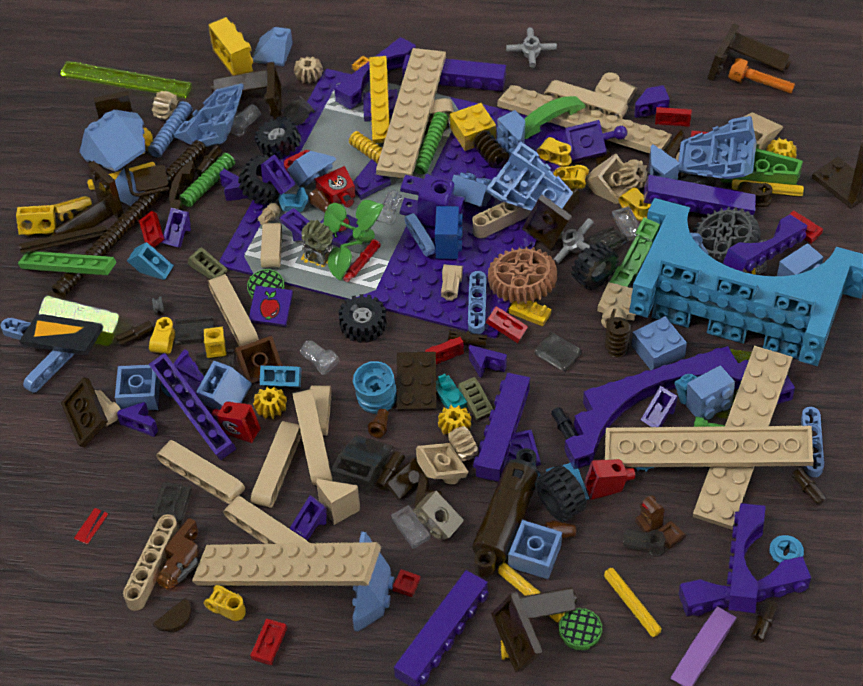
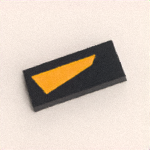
M36 314L19 342L22 346L87 356L104 327L102 323Z

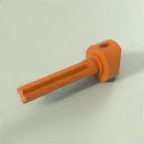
M735 59L728 76L731 80L741 83L742 79L746 77L747 79L792 94L795 86L794 83L750 69L747 66V60Z

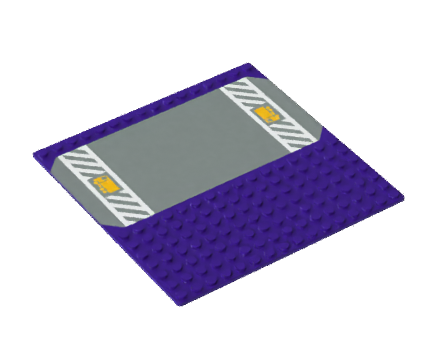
M330 69L324 70L295 123L301 135L299 147H295L296 150L289 152L290 155L288 156L283 155V158L280 159L277 157L283 166L287 158L301 151L310 150L336 158V161L332 164L333 168L328 170L327 173L345 166L352 181H354L368 162L372 160L349 144V138L355 131H359L372 140V121L364 122L363 94L362 101L351 110L335 101L334 88L352 74ZM370 82L363 92H370ZM388 83V90L397 89L399 95L401 86ZM435 94L434 100L450 99L454 112L479 104ZM483 105L496 124L497 139V119L512 111ZM518 113L523 119H525L528 116ZM550 122L540 125V132L525 139V145L536 152L549 137L568 144L566 127ZM446 128L427 174L452 181L454 175L467 172L476 175V179L486 178L493 180L505 165L499 168H491L475 148L464 151L451 129ZM376 143L383 148L384 143ZM538 157L544 164H548L552 173L560 167ZM415 171L413 172L412 176L423 179L425 178V175L418 174ZM388 176L391 180L390 186L362 200L355 194V198H353L354 204L348 208L344 206L347 214L356 218L357 207L363 200H372L384 205L376 222L370 228L375 233L374 239L380 242L381 247L362 267L356 277L352 278L349 282H345L343 279L338 280L329 270L328 256L331 250L337 246L330 244L324 251H316L315 248H310L309 245H306L304 240L294 242L292 232L283 224L280 268H261L263 225L258 221V217L269 204L266 203L264 205L261 202L257 204L254 203V200L250 204L219 262L229 270L253 275L255 272L264 269L274 270L282 276L286 285L344 300H352L354 295L358 298L360 297L359 294H364V297L371 295L372 299L376 297L379 302L382 301L386 311L467 331L469 278L471 273L481 271L486 275L485 322L496 306L507 313L511 305L510 300L504 301L503 297L498 298L497 294H493V291L490 289L488 282L490 263L494 261V258H498L499 254L504 255L505 250L510 252L512 248L518 250L519 247L525 249L526 246L528 249H532L535 247L537 240L522 230L527 218L485 238L475 237L473 234V217L503 202L492 196L486 206H478L465 201L462 225H459L463 226V237L459 239L462 240V251H458V259L436 258V253L426 257L408 230L404 220L405 215L399 214L404 197L418 200V195L400 191L404 178ZM315 181L308 186H305V184L300 186L304 188L308 196L316 189ZM295 184L284 194H296L299 189L298 185ZM277 198L272 203L279 205L281 209L280 214L268 223H281L280 217L288 212L282 210ZM309 200L303 212H299L309 221L318 220L319 222H321L325 214L311 205ZM422 225L435 246V227ZM353 237L350 242H355L357 240ZM362 242V245L357 244L346 247L352 254L350 266L370 243ZM444 264L463 266L462 282L459 283L458 296L453 301L441 297ZM476 279V286H480V279ZM477 292L474 293L473 296L478 298L481 297L482 294ZM475 307L472 309V311L480 312L482 311V309L480 307ZM475 319V326H478L479 319ZM485 323V330L481 335L496 338L499 331Z

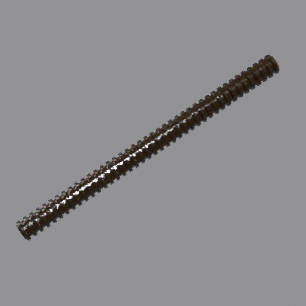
M195 140L166 169L169 185L165 187L171 188L173 180L180 169L189 161L195 163L206 152V147L201 141ZM166 191L140 196L83 255L105 256L124 237V234L152 208V205H155ZM66 272L63 274V277H60L52 285V291L61 297L66 296L73 289V286H76L84 278V275L87 274Z

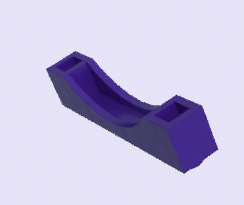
M400 37L375 57L386 56L387 71L403 67L406 55H411L412 49H416V45ZM369 62L334 88L336 102L351 110L362 101L363 91L370 82Z
M788 215L779 221L774 238L759 243L739 242L728 249L723 264L745 273L750 272L756 266H761L765 261L771 260L775 255L783 253L788 248H792L798 242H802L806 237L805 231L808 225L792 215Z
M740 503V510L735 511L734 524H738V526H733L732 538L736 539V541L731 543V554H734V556H730L729 569H733V572H728L727 585H731V588L726 587L725 600L729 601V610L755 613L758 581L747 568L744 556L755 540L763 536L765 506Z
M803 557L781 561L772 573L759 580L756 602L763 601L769 597H782L786 593H799L808 589L811 576ZM701 579L680 584L678 595L686 616H699L705 612L715 610L716 607L721 609L729 607V601H726L725 597L726 587L731 588V586L712 584Z

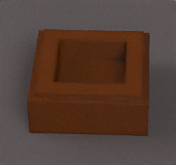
M670 520L655 532V536L667 548L671 549L685 538V533Z

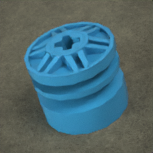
M371 361L361 365L353 375V385L360 407L372 414L377 413L379 409H386L388 411L397 401V389L392 369L385 363Z

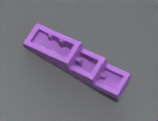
M716 607L692 642L671 679L682 686H694L701 672H704L712 656L718 651L736 617Z

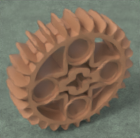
M527 246L525 249L519 247L518 250L512 248L510 252L505 250L504 255L499 254L498 258H494V261L490 263L488 282L493 294H497L498 298L503 297L504 301L509 299L510 303L517 301L518 304L524 301L526 304L527 301L531 300L534 303V299L541 300V296L547 297V292H552V288L555 287L557 282V268L552 257L548 256L547 252L542 253L541 249L535 251L534 247L528 249Z

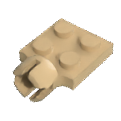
M608 282L597 309L598 312L603 313L601 322L605 328H607V321L613 317L634 321L636 314L629 313L633 288Z

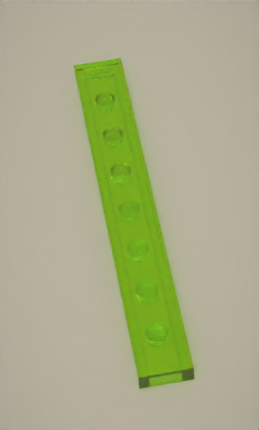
M66 61L60 72L62 77L152 93L168 91L180 98H187L192 88L190 82Z

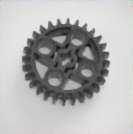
M730 207L727 210L721 208L719 212L714 210V214L710 215L707 213V218L702 217V223L697 222V227L693 228L694 233L700 234L703 238L702 244L709 253V256L722 264L728 249L739 242L759 243L761 241V232L757 220H755L753 215H750L749 211L745 212L743 208L739 211L737 207L733 210Z

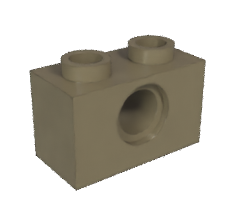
M437 491L428 493L413 510L417 515L418 521L425 524L430 529L432 536L439 540L449 538L464 521ZM435 513L438 514L439 521L436 520Z

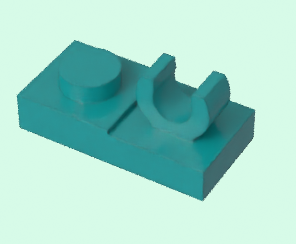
M446 374L438 376L436 394L447 409H449L450 405L453 408H456L458 405H460L461 409L466 408L467 401L450 376H446Z

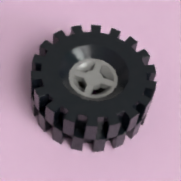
M276 117V120L272 118L270 122H264V126H260L258 128L259 131H256V136H254L260 152L263 156L268 155V158L274 154L279 159L283 158V155L288 156L290 155L289 152H294L296 150L295 147H299V142H301V135L294 120L292 121L291 118L287 119V117L282 119Z
M602 241L595 242V245L592 243L589 248L586 247L584 252L578 255V259H575L571 275L586 290L597 289L598 285L602 286L603 282H607L609 280L608 277L614 274L613 270L617 268L616 264L619 263V256Z
M359 294L360 297L356 298V295H354L352 300L346 299L345 304L342 303L340 306L341 309L338 312L340 330L346 338L350 336V341L353 342L355 339H357L358 343H362V340H366V343L370 342L371 338L376 340L377 335L381 336L383 330L385 331L386 309L383 307L382 301L379 302L376 297L372 299L371 295L364 297V294Z

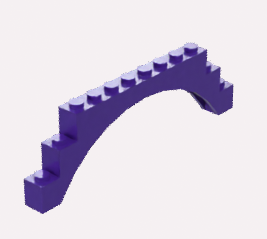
M726 346L584 391L583 404L587 412H580L574 417V428L578 436H572L565 440V453L573 469L590 465L594 460L599 443L606 433V428H609L626 410L641 400L655 395L660 386L667 390L676 389L675 381L681 379L683 375L693 374L699 377L721 365L735 381L734 390L738 391L749 360L737 363L729 347ZM788 375L777 404L793 399L795 387Z

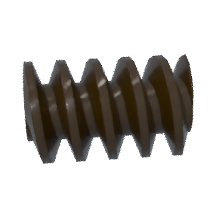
M483 130L475 137L473 141L474 148L491 168L502 167L508 162V152L502 148L490 131Z
M613 317L606 324L605 348L611 357L620 358L628 353L631 326L626 319Z

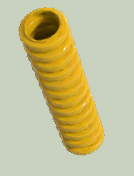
M359 131L352 133L349 138V144L378 164L382 147L372 142V140Z

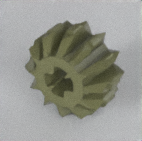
M310 220L301 232V239L306 241L305 244L309 245L310 248H315L316 251H324L331 244L334 237L332 236L333 232L329 230V226L324 225V222L320 223L318 220Z

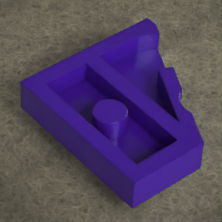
M373 159L368 162L353 181L355 194L361 200L391 185V180L388 176L376 175L377 164Z
M184 349L173 364L196 393L204 376L190 358L188 351Z

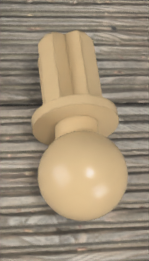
M271 203L262 211V214L258 217L261 225L273 221L280 214L281 209L279 205Z

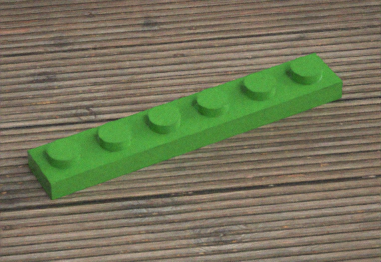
M35 251L26 253L18 262V265L21 269L108 275L117 262L114 257Z

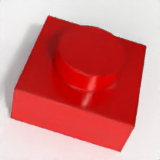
M401 569L393 585V591L413 597L420 583V576Z

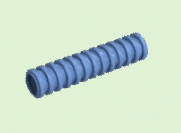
M181 101L161 128V131L156 135V138L148 147V151L152 156L161 157L170 145V142L175 137L174 133L193 111L189 103Z

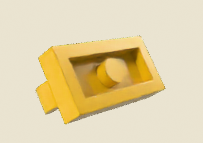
M83 196L54 204V209L58 213V219L64 221L63 215L67 213L69 219L73 218V213L69 210H86V206L92 205L91 198Z
M514 301L509 308V314L544 326L551 315V309L547 308L546 305L537 304L536 301L534 303L527 301L526 304L524 301L519 304L517 301Z

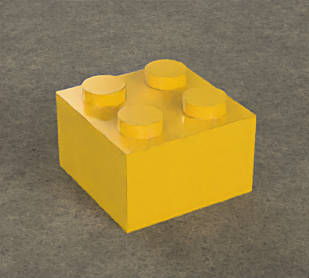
M482 103L450 113V129L464 151L474 148L473 141L483 130L490 131L491 135L496 139V124Z

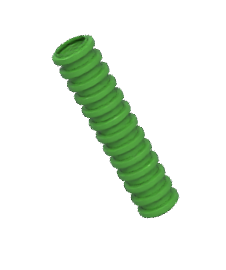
M442 112L434 114L428 128L429 130L421 145L422 147L420 148L414 171L418 174H427L449 121V117Z
M224 153L205 173L180 195L181 202L187 207H192L207 190L214 186V183L221 179L220 172L223 169L228 171L235 165L234 158L228 153Z

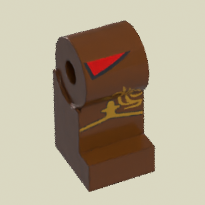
M652 495L645 498L640 503L641 514L636 517L635 522L644 534L647 535L663 526L664 508L657 503L655 496Z

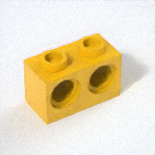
M54 205L17 207L16 219L19 235L29 236L38 233L47 235L53 233L54 229H56Z

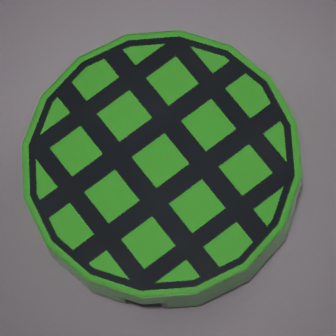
M270 269L255 272L247 283V289L252 299L255 286L285 289L282 276Z
M576 608L575 611L567 612L561 618L559 635L568 647L575 650H586L599 642L602 635V624L599 617L592 611Z

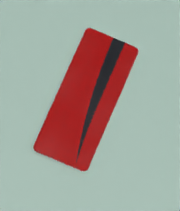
M94 508L74 539L88 544L108 513Z

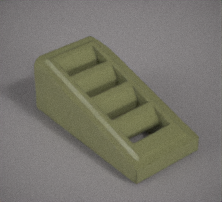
M202 247L188 258V265L209 279L228 272L225 266ZM216 270H220L217 275L213 274Z
M473 377L461 382L458 385V389L467 401V406L475 419L478 421L489 416L493 408L477 379ZM483 406L486 407V408H484V409H482V410H480V411H477V410H476V409H479V408H481V407H483Z

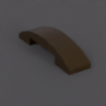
M193 161L186 163L173 180L169 195L171 208L183 211L182 202L179 197L183 193L185 185L191 186L193 184L196 174Z

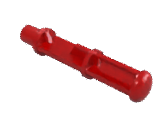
M373 239L348 268L347 273L343 277L345 282L355 278L362 267L381 247L378 240Z

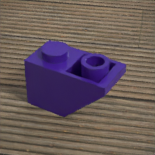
M664 85L647 88L635 103V118L656 114L657 107L669 108L670 99Z

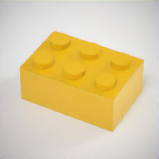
M225 17L208 24L212 48L232 75L252 72L251 46L248 42H245L241 32L236 30L234 23Z

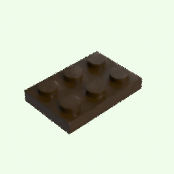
M397 352V411L437 410L436 352Z
M83 377L61 401L65 415L80 447H86L108 423L90 379Z

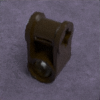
M747 181L741 182L738 185L737 191L755 194V206L767 207L771 204L770 195L773 190L771 185Z

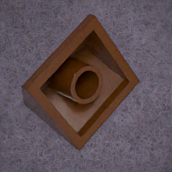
M272 335L235 348L238 365L244 377L251 383L260 381V365L282 366Z

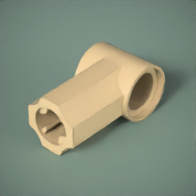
M443 265L441 297L450 301L457 298L459 283L462 282L463 266Z
M95 390L108 420V423L105 425L107 427L118 420L117 412L121 409L115 402H111L101 390Z

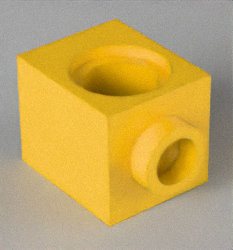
M223 326L204 329V344L207 358L226 356Z

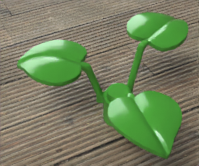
M363 200L356 210V218L358 219L356 224L359 227H353L343 222L347 212L341 204L332 203L327 207L324 214V225L329 226V230L333 233L339 231L341 225L353 230V237L357 240L342 244L340 248L334 247L328 256L329 270L338 280L343 279L352 260L351 251L346 247L357 244L362 245V242L371 243L374 239L375 233L370 228L379 217L384 207L383 204L372 200Z

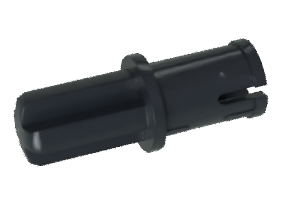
M561 407L554 408L551 411V415L557 423V429L563 433L565 439L577 436L571 426L572 421L566 417Z

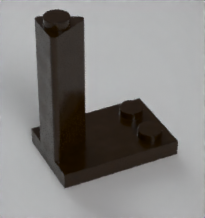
M733 23L715 54L707 79L714 81L717 75L720 76L724 68L722 65L725 63L731 50L780 71L788 70L792 60L789 59V54L738 33L739 25Z
M274 61L267 62V70L213 79L211 84L212 93L217 89L241 83L244 85L242 92L267 88V94L264 95L265 103L269 104L270 116H273L274 120H276V117L282 119V84Z
M863 142L860 146L855 169L837 157L812 174V179L850 209L863 201Z
M95 161L89 163L88 167L90 170L89 176L93 181L99 202L54 229L51 237L93 228L111 215L118 219L124 214L115 180Z
M578 188L571 189L573 194L563 208H560L550 199L541 195L522 230L552 250L572 218L570 213L579 204L580 192Z
M572 587L519 597L518 593H511L491 613L515 673L523 671L542 653L540 642L536 638L529 619L575 611L577 596Z

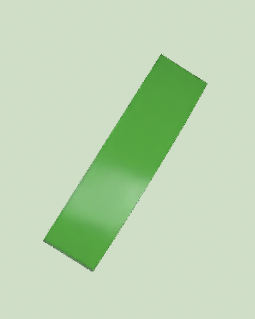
M566 96L540 106L524 119L525 139L540 132V125L565 112L572 115L585 108V104L577 96Z
M643 217L635 233L636 237L621 266L617 267L610 283L626 287L631 286L661 226L659 223Z

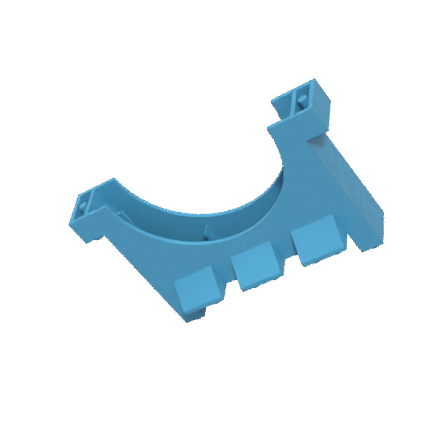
M654 198L648 210L647 219L659 223L661 226L633 283L629 313L648 318L653 307L652 318L661 319L666 317L670 323L687 328L690 325L692 315H697L709 319L708 334L743 344L748 330L766 335L763 345L764 349L799 359L798 361L818 366L842 294L862 298L863 254L836 247L830 258L823 264L804 273L790 276H761L745 273L716 261L696 244L690 234L687 222L690 207Z

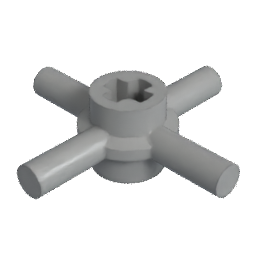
M533 28L527 29V37L522 44L506 45V52L522 51L524 56L529 58L530 67L536 66V57H538L541 50H557V43L541 44L539 39L534 36Z
M590 218L584 222L578 231L569 229L562 233L560 239H562L564 247L553 259L555 263L559 264L570 251L578 253L582 250L584 251L586 247H590V245L584 242L583 236L594 223Z

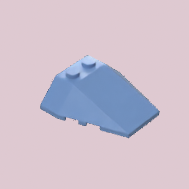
M241 83L217 89L203 102L204 107L199 112L195 110L192 113L194 117L190 121L185 120L180 125L174 136L190 145L195 140H199L205 147L225 142L226 137L231 131L244 85Z
M113 110L105 113L101 119L92 122L85 129L80 148L81 155L87 162L95 161L98 165L101 164L104 168L116 172L145 152L144 130L142 128L144 121L137 113Z
M747 116L729 120V124L720 128L716 126L713 127V131L706 134L700 133L681 141L678 161L680 163L679 172L724 179L744 177L752 173L756 151V138L752 117Z
M522 142L518 144L497 177L493 178L485 190L500 201L532 211L541 195H544L557 206L563 208L573 194L568 186L550 171L548 164H544L538 158L539 154Z
M361 532L359 543L372 542L366 532ZM380 552L369 585L353 586L356 598H353V606H356L353 614L354 631H360L384 616L385 608H389L390 595L388 593L389 589H393L394 577L391 576V568Z

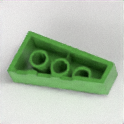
M756 148L752 173L744 177L721 178V182L732 183L733 179L797 185L803 161Z

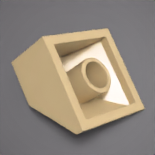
M617 154L612 155L598 165L585 178V182L594 194L615 204L619 203V196L630 190L626 189V185H622L623 180L619 178L622 175L619 170L622 169L624 163Z

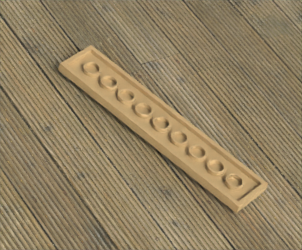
M412 49L376 168V175L404 178L405 175H413L445 63L446 52Z
M511 85L499 98L497 106L529 115L540 106L555 100V98ZM583 108L572 115L565 112L548 121L568 128L600 120L603 133L614 131L617 126H624L628 131L626 138L622 140L616 138L607 140L646 153H650V148L653 144L659 149L664 150L670 142L672 135L663 130H656L647 125L633 123L631 120H621L614 115L607 116V114L605 115L598 110L591 111L588 108Z
M754 346L725 427L770 425L793 357ZM755 466L710 467L694 509L693 517L733 530L735 511L740 510V503L743 502Z
M812 426L606 428L605 460L620 459L624 467L813 466Z
M377 542L206 545L192 582L196 585L368 586L381 546Z

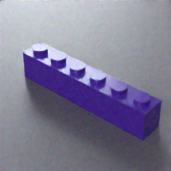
M406 55L402 67L403 79L411 55ZM445 59L438 85L503 91L506 79V65Z
M654 175L648 176L644 186V203L652 204L654 198L690 207L689 212L706 215L707 213L710 215L714 214V210L719 212L721 208L727 210L728 207L731 210L737 207L738 211L743 208L745 212L749 211L750 215L755 213V194Z
M163 353L152 361L149 366L215 455L222 460L236 450L235 445L169 357Z
M507 373L505 380H501L499 389L501 393L496 395L494 403L496 407L495 410L490 412L489 421L491 422L490 425L485 427V440H481L479 445L480 455L475 457L473 468H476V477L498 482L504 470L509 450L530 391V377Z
M467 570L463 573L394 666V674L397 679L409 686H420L426 683L430 675L429 672L433 667L436 668L439 665L442 654L450 650L454 642L453 639L457 634L460 635L463 632L467 620L474 617L480 602L483 603L487 599L489 594L487 581Z

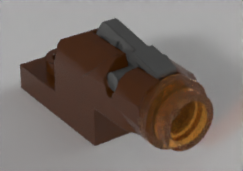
M191 518L187 519L164 548L167 561L163 569L158 573L156 580L159 585L167 590L180 583L198 565V546L192 542L198 535L196 521Z

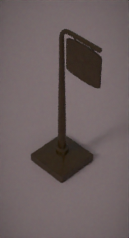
M128 91L94 97L99 119L105 113L113 110L133 112ZM128 164L124 166L129 191L133 196L139 197L170 189L165 187L169 185L165 166L158 165L133 172L136 189L138 192H141L135 193L132 187Z

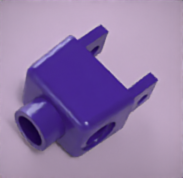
M426 174L424 179L405 175L400 191L418 195V200L404 197L399 214L407 216L414 213L422 225L435 227L436 207L457 206L459 207V214H462L465 197L454 195L455 184L451 180Z

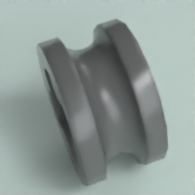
M160 296L158 299L152 298L154 313H164L162 297Z

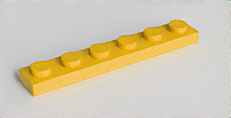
M386 56L369 57L372 141L384 143L390 125Z

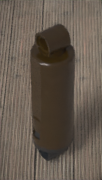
M530 448L519 450L516 459L507 461L473 542L472 550L475 553V572L481 577H490L495 572L496 564H501L507 560L536 488V478L540 476V472L536 468V453Z

